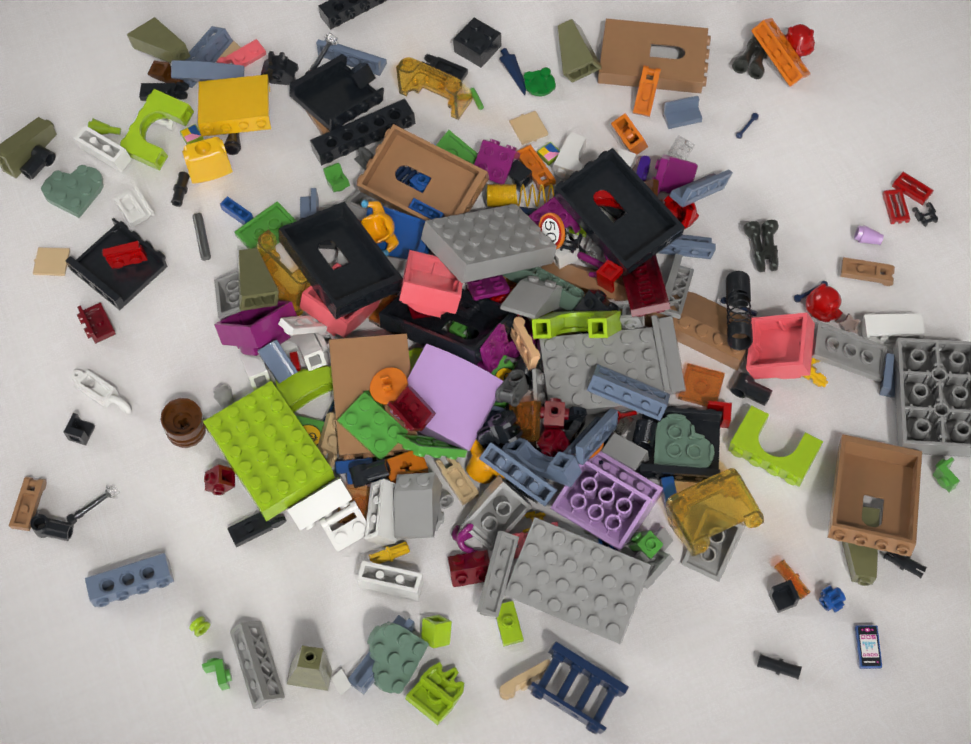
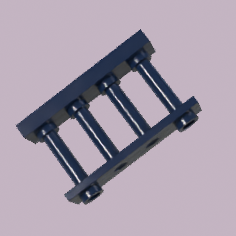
M555 642L548 651L552 655V660L538 684L532 682L527 689L531 691L530 694L539 700L543 698L585 724L586 729L591 733L601 734L605 732L607 727L600 724L614 697L625 695L629 686L560 643ZM564 662L570 666V672L557 695H554L545 688L558 665ZM582 673L588 677L589 682L577 704L573 707L565 702L564 699L577 675ZM601 685L606 688L607 694L592 719L582 711L595 687Z

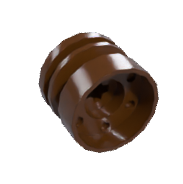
M178 398L165 405L161 412L160 420L169 441L180 448H189L201 442L206 434V427L203 423L204 417L201 409L196 402L188 398Z

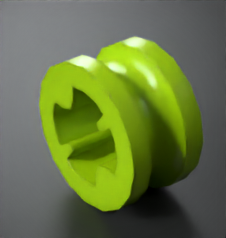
M204 616L195 619L189 627L192 632L195 631L194 635L196 637L203 635L211 625L208 621L205 622Z

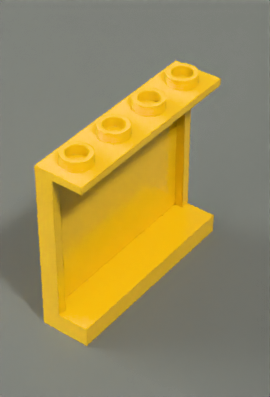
M268 74L199 81L198 126L201 137L271 129L269 119L270 83Z

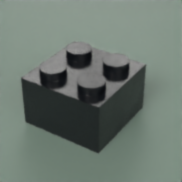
M474 17L453 39L454 52L482 68L502 46L501 32Z

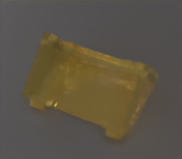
M406 57L396 66L400 94L407 97L408 92L415 91V93L419 94L422 88L449 99L448 108L452 109V118L459 120L473 100L472 91L460 79L414 58Z
M268 229L259 236L256 248L279 290L278 300L292 301L296 315L300 316L303 313V310L300 308L302 293L311 284L300 269L292 273L279 260L281 257L275 248L277 239Z
M734 468L722 471L670 496L666 502L669 526L692 556L704 553L708 549L710 537L743 521L748 528H756L764 523L763 513L741 475Z

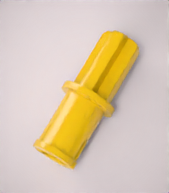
M403 542L390 548L387 546L382 551L370 554L369 559L372 563L382 564L387 561L393 562V559L408 554L410 549L408 544Z

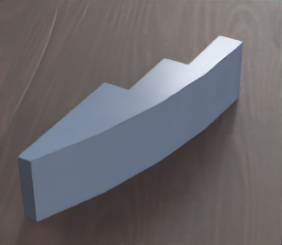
M171 61V78L199 82L244 77V66L201 61Z

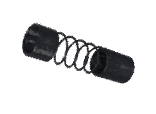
M733 271L726 277L727 343L730 348L741 351L748 349L753 343L750 277L744 271ZM735 308L748 309L746 312L736 313L732 311ZM736 314H745L748 316L746 319L733 318V316ZM735 334L748 335L747 337L741 339L732 337Z

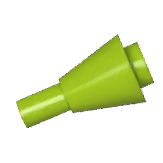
M94 118L88 122V127L101 135L109 133L121 134V128L112 127Z

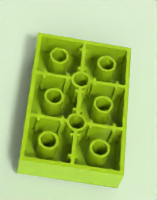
M272 381L203 421L208 433L266 521L335 479L331 466Z

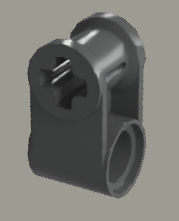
M517 369L508 374L507 378L496 390L495 399L498 403H510L513 407L520 403V400L529 390L525 373Z

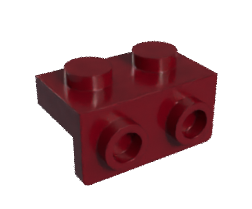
M101 302L85 310L82 309L81 305L77 307L80 312L77 314V317L81 324L85 323L86 328H84L88 339L92 338L96 344L116 335Z
M407 386L396 401H389L387 404L391 408V412L404 422L403 425L409 431H423L436 414L411 386Z
M488 550L448 556L452 586L460 587L485 582L490 563Z

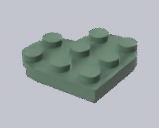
M79 165L71 174L59 170L54 171L41 186V191L50 204L80 218L101 193L104 187L103 177L96 168Z
M669 414L658 422L655 434L654 464L709 468L715 453L714 446L705 439L704 435L695 433L694 425L686 419V416Z
M390 621L381 626H375L367 641V644L370 645L369 651L371 654L369 655L375 661L372 668L374 684L384 692L400 694L410 681L429 643L404 627Z

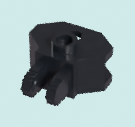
M269 51L268 59L264 60L261 75L268 74L269 83L290 85V83L296 80L295 73L299 67L297 63L288 59L284 52L275 55L274 51Z
M504 410L491 417V420L487 421L489 425L477 432L478 442L482 445H487V443L490 444V442L496 441L498 445L518 440L523 432L519 424H514L517 418L513 410Z

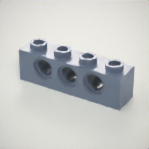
M490 442L479 458L543 506H547L559 490L494 442Z
M165 553L85 578L89 601L94 607H104L110 602L116 600L123 601L131 595L145 594L150 589L156 587L164 588L169 583L174 582L170 562ZM149 573H154L153 577L146 579ZM134 579L132 584L126 585L128 580ZM114 585L111 591H106L109 586Z

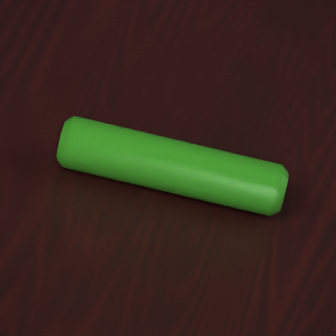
M470 88L469 91L478 109L482 110L484 106L475 88Z

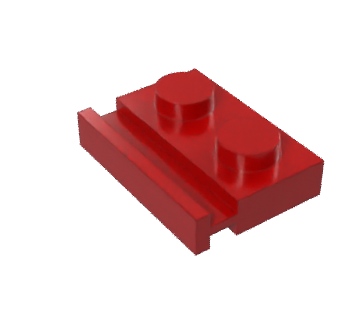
M139 241L102 249L103 256L106 257V261L112 269L122 268L130 264H139L142 261L148 260L147 253L139 245Z

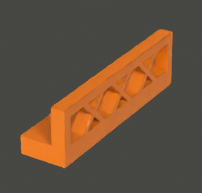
M773 18L763 20L751 30L790 87L811 74Z

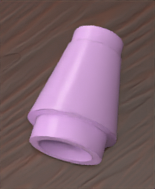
M863 225L857 227L854 240H858V243L881 245L884 235Z

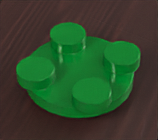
M547 67L533 72L528 71L524 74L525 88L531 95L546 96L556 88L555 79L551 74V70Z

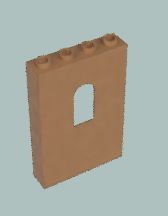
M606 18L600 60L602 69L599 70L598 83L639 87L643 66L646 65L652 69H661L656 89L702 93V87H706L707 76H704V73L708 71V62H705V59H709L710 49H706L707 46H710L711 36L708 35V28ZM651 44L680 47L684 50L685 55L680 59L650 57ZM647 75L646 79L653 80L654 76Z
M393 124L391 129L389 128L386 131L382 144L377 146L373 159L368 161L364 174H361L357 180V187L366 195L401 213L427 221L431 219L408 208L414 198L444 213L445 217L469 213L489 180V175L487 171ZM401 166H408L432 179L424 192L421 193L398 181L395 176L397 169Z
M407 334L329 340L339 458H343V461L355 460V457L363 456V459L375 458L337 420L364 393L363 391H370V383L373 377L382 369L397 368L408 379L411 369ZM384 405L385 411L405 428L404 422L390 412L391 408L388 405ZM406 429L408 435H417V431ZM398 443L386 457H393L395 453L403 454L410 450L402 448L403 445Z
M842 434L837 452L827 538L911 557L917 540L922 451ZM864 495L884 499L882 524L878 527L867 526L862 521Z

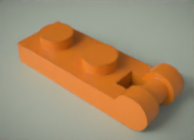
M643 66L633 114L650 117L661 71L660 68L652 69L649 66ZM647 75L654 76L653 80L646 79Z
M531 144L517 151L521 153L519 161L532 171V180L538 190L541 184H543L544 189L550 184H556L554 176Z

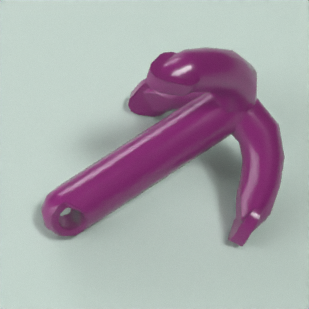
M578 252L577 254L579 259L598 269L604 264L583 252ZM596 272L588 273L589 277L597 278Z
M467 524L460 532V526L456 525L451 533L452 539L466 553L478 551L464 543V541L474 537L469 533L473 530V524Z

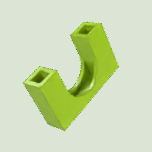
M153 89L152 93L148 95L143 108L139 110L134 123L130 125L125 138L121 140L120 146L126 149L131 158L160 171L168 155L162 148L146 141L147 129L153 122L160 119H170L186 126L194 111L189 104Z
M621 311L549 312L536 319H532L533 339H548L569 332H588L589 338H609L622 330L620 322Z
M751 405L731 440L728 451L735 457L746 459L755 467L767 470L773 476L783 478L788 484L800 487L823 441L805 432L793 453L784 457L772 456L765 452L759 443V435L767 423L769 414Z

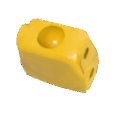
M211 137L184 146L182 152L192 184L211 181L233 172L223 140H220L219 137Z

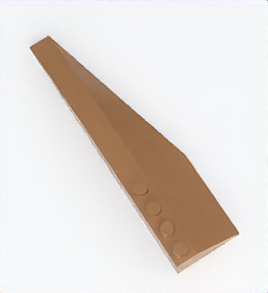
M554 262L541 267L584 291V294L589 290L599 289L607 295V299L628 301L622 275L614 282L615 291L610 293L597 285V278L588 276V273L596 272L597 269L572 263L559 269ZM688 291L680 319L673 317L677 342L738 371L748 354V349L739 351L730 348L728 345L727 308L701 295ZM678 294L673 295V297L675 298V300H676V299H680V297L678 296ZM675 306L670 307L671 310L678 311ZM656 312L646 314L644 316L645 326L653 327L651 316L657 315L659 319L669 316ZM738 314L733 316L734 319H746V317ZM735 334L732 337L741 339L747 337L748 335Z

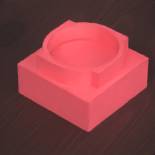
M409 250L399 301L407 304L417 312L439 318L441 314L446 312L456 314L463 283L453 275L437 256Z
M336 263V264L332 267V269H333V270L338 269V268L342 267V265H340L339 263ZM310 286L302 293L300 308L317 319L319 323L327 326L326 331L333 336L338 334L345 338L378 308L380 300L335 319L313 287Z
M808 312L752 318L753 343L748 348L746 370L754 379H795L810 375L815 323Z

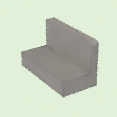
M616 433L612 435L602 449L604 454L632 470H636L641 463L646 464L649 460L647 450Z

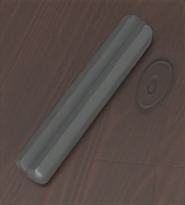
M201 213L193 214L192 218L201 260H210L211 255L203 216Z

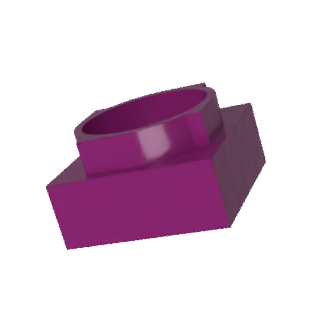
M278 300L277 306L244 310L225 317L214 324L222 345L237 346L242 354L257 356V351L270 342L277 340L281 345L291 338L278 323L281 318L296 317L297 315L292 301Z

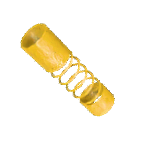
M487 184V207H502L511 204L520 206L522 189L524 190L525 203L528 207L532 187L535 206L538 207L541 187L544 204L546 203L543 184L540 185L538 201L536 202L535 188L533 184L531 185L527 204L524 184L521 185L519 203L517 201L516 184ZM550 184V186H549L547 202L549 201L550 189H551V188H552V194H553V197H554V189H553V185H552V184Z

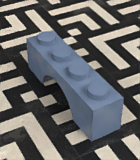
M522 438L506 443L502 447V449L541 477L571 487L582 473L575 457L562 452H558L555 457L546 456L536 450L528 440Z

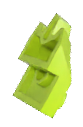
M440 662L430 667L420 677V681L405 698V700L436 725H439L452 711L464 691V682L454 681L459 673L456 667L443 672V666Z

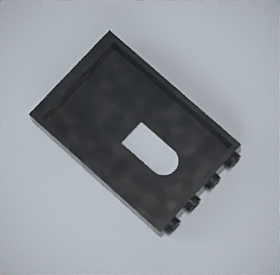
M613 148L603 151L596 160L589 161L583 169L573 172L569 179L560 181L555 186L554 197L610 261L623 268L622 274L625 277L683 235L685 228L683 224ZM604 190L610 193L627 213L613 223L595 203L593 197L596 192Z
M345 201L279 228V242L335 319L401 291L402 276ZM325 241L333 242L349 264L333 270L319 251L318 246Z
M462 289L461 297L474 301L480 306V310L476 314H472L468 321H464L459 315L449 312L441 314L440 318L430 316L413 319L408 305L399 301L400 295L379 312L380 328L394 334H407V339L423 346L429 344L477 365L482 361L480 348L499 323L504 324L508 335L511 329L514 328L513 321L515 317H518V314L500 309L501 303L488 298L473 300L470 292ZM452 320L477 330L479 335L474 339H465L442 330V328Z

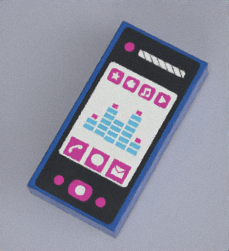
M856 626L855 632L860 669H881L882 659L878 626Z

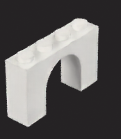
M569 132L554 163V175L559 178L569 179L573 172L584 168L580 163V159L586 148V137ZM619 149L618 154L633 169L636 163V154Z
M314 333L290 335L291 338L280 345L287 356L297 351L298 356L304 360L308 371L327 365ZM239 353L253 391L271 381L268 375V368L259 354L252 356Z

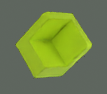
M441 615L423 618L421 639L429 643V646L432 648L449 645L452 621Z

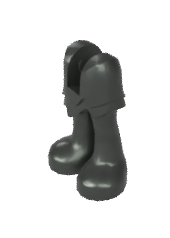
M753 34L747 44L746 51L742 56L735 59L732 68L739 74L745 73L754 53L755 58L749 67V75L754 79H761L765 72L763 59H766L768 54Z
M767 220L761 225V232L766 246L764 249H762L759 222L751 221L744 225V232L751 239L754 248L753 257L759 272H765V259H769L771 271L778 270L777 245H774L773 239L779 227L777 220Z

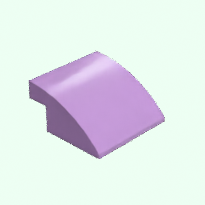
M426 344L408 377V386H411L436 414L423 431L419 432L470 451L477 438V432L481 430L496 401V390L504 381L456 355Z
M600 451L597 455L588 459L584 465L579 464L582 473L571 487L564 486L551 506V510L621 551L644 522L662 495L663 488Z

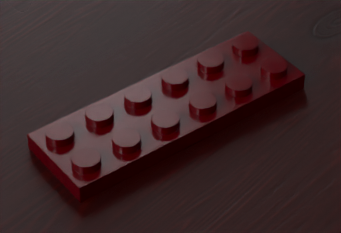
M656 255L626 277L622 274L632 317H643L649 313H662L671 309Z

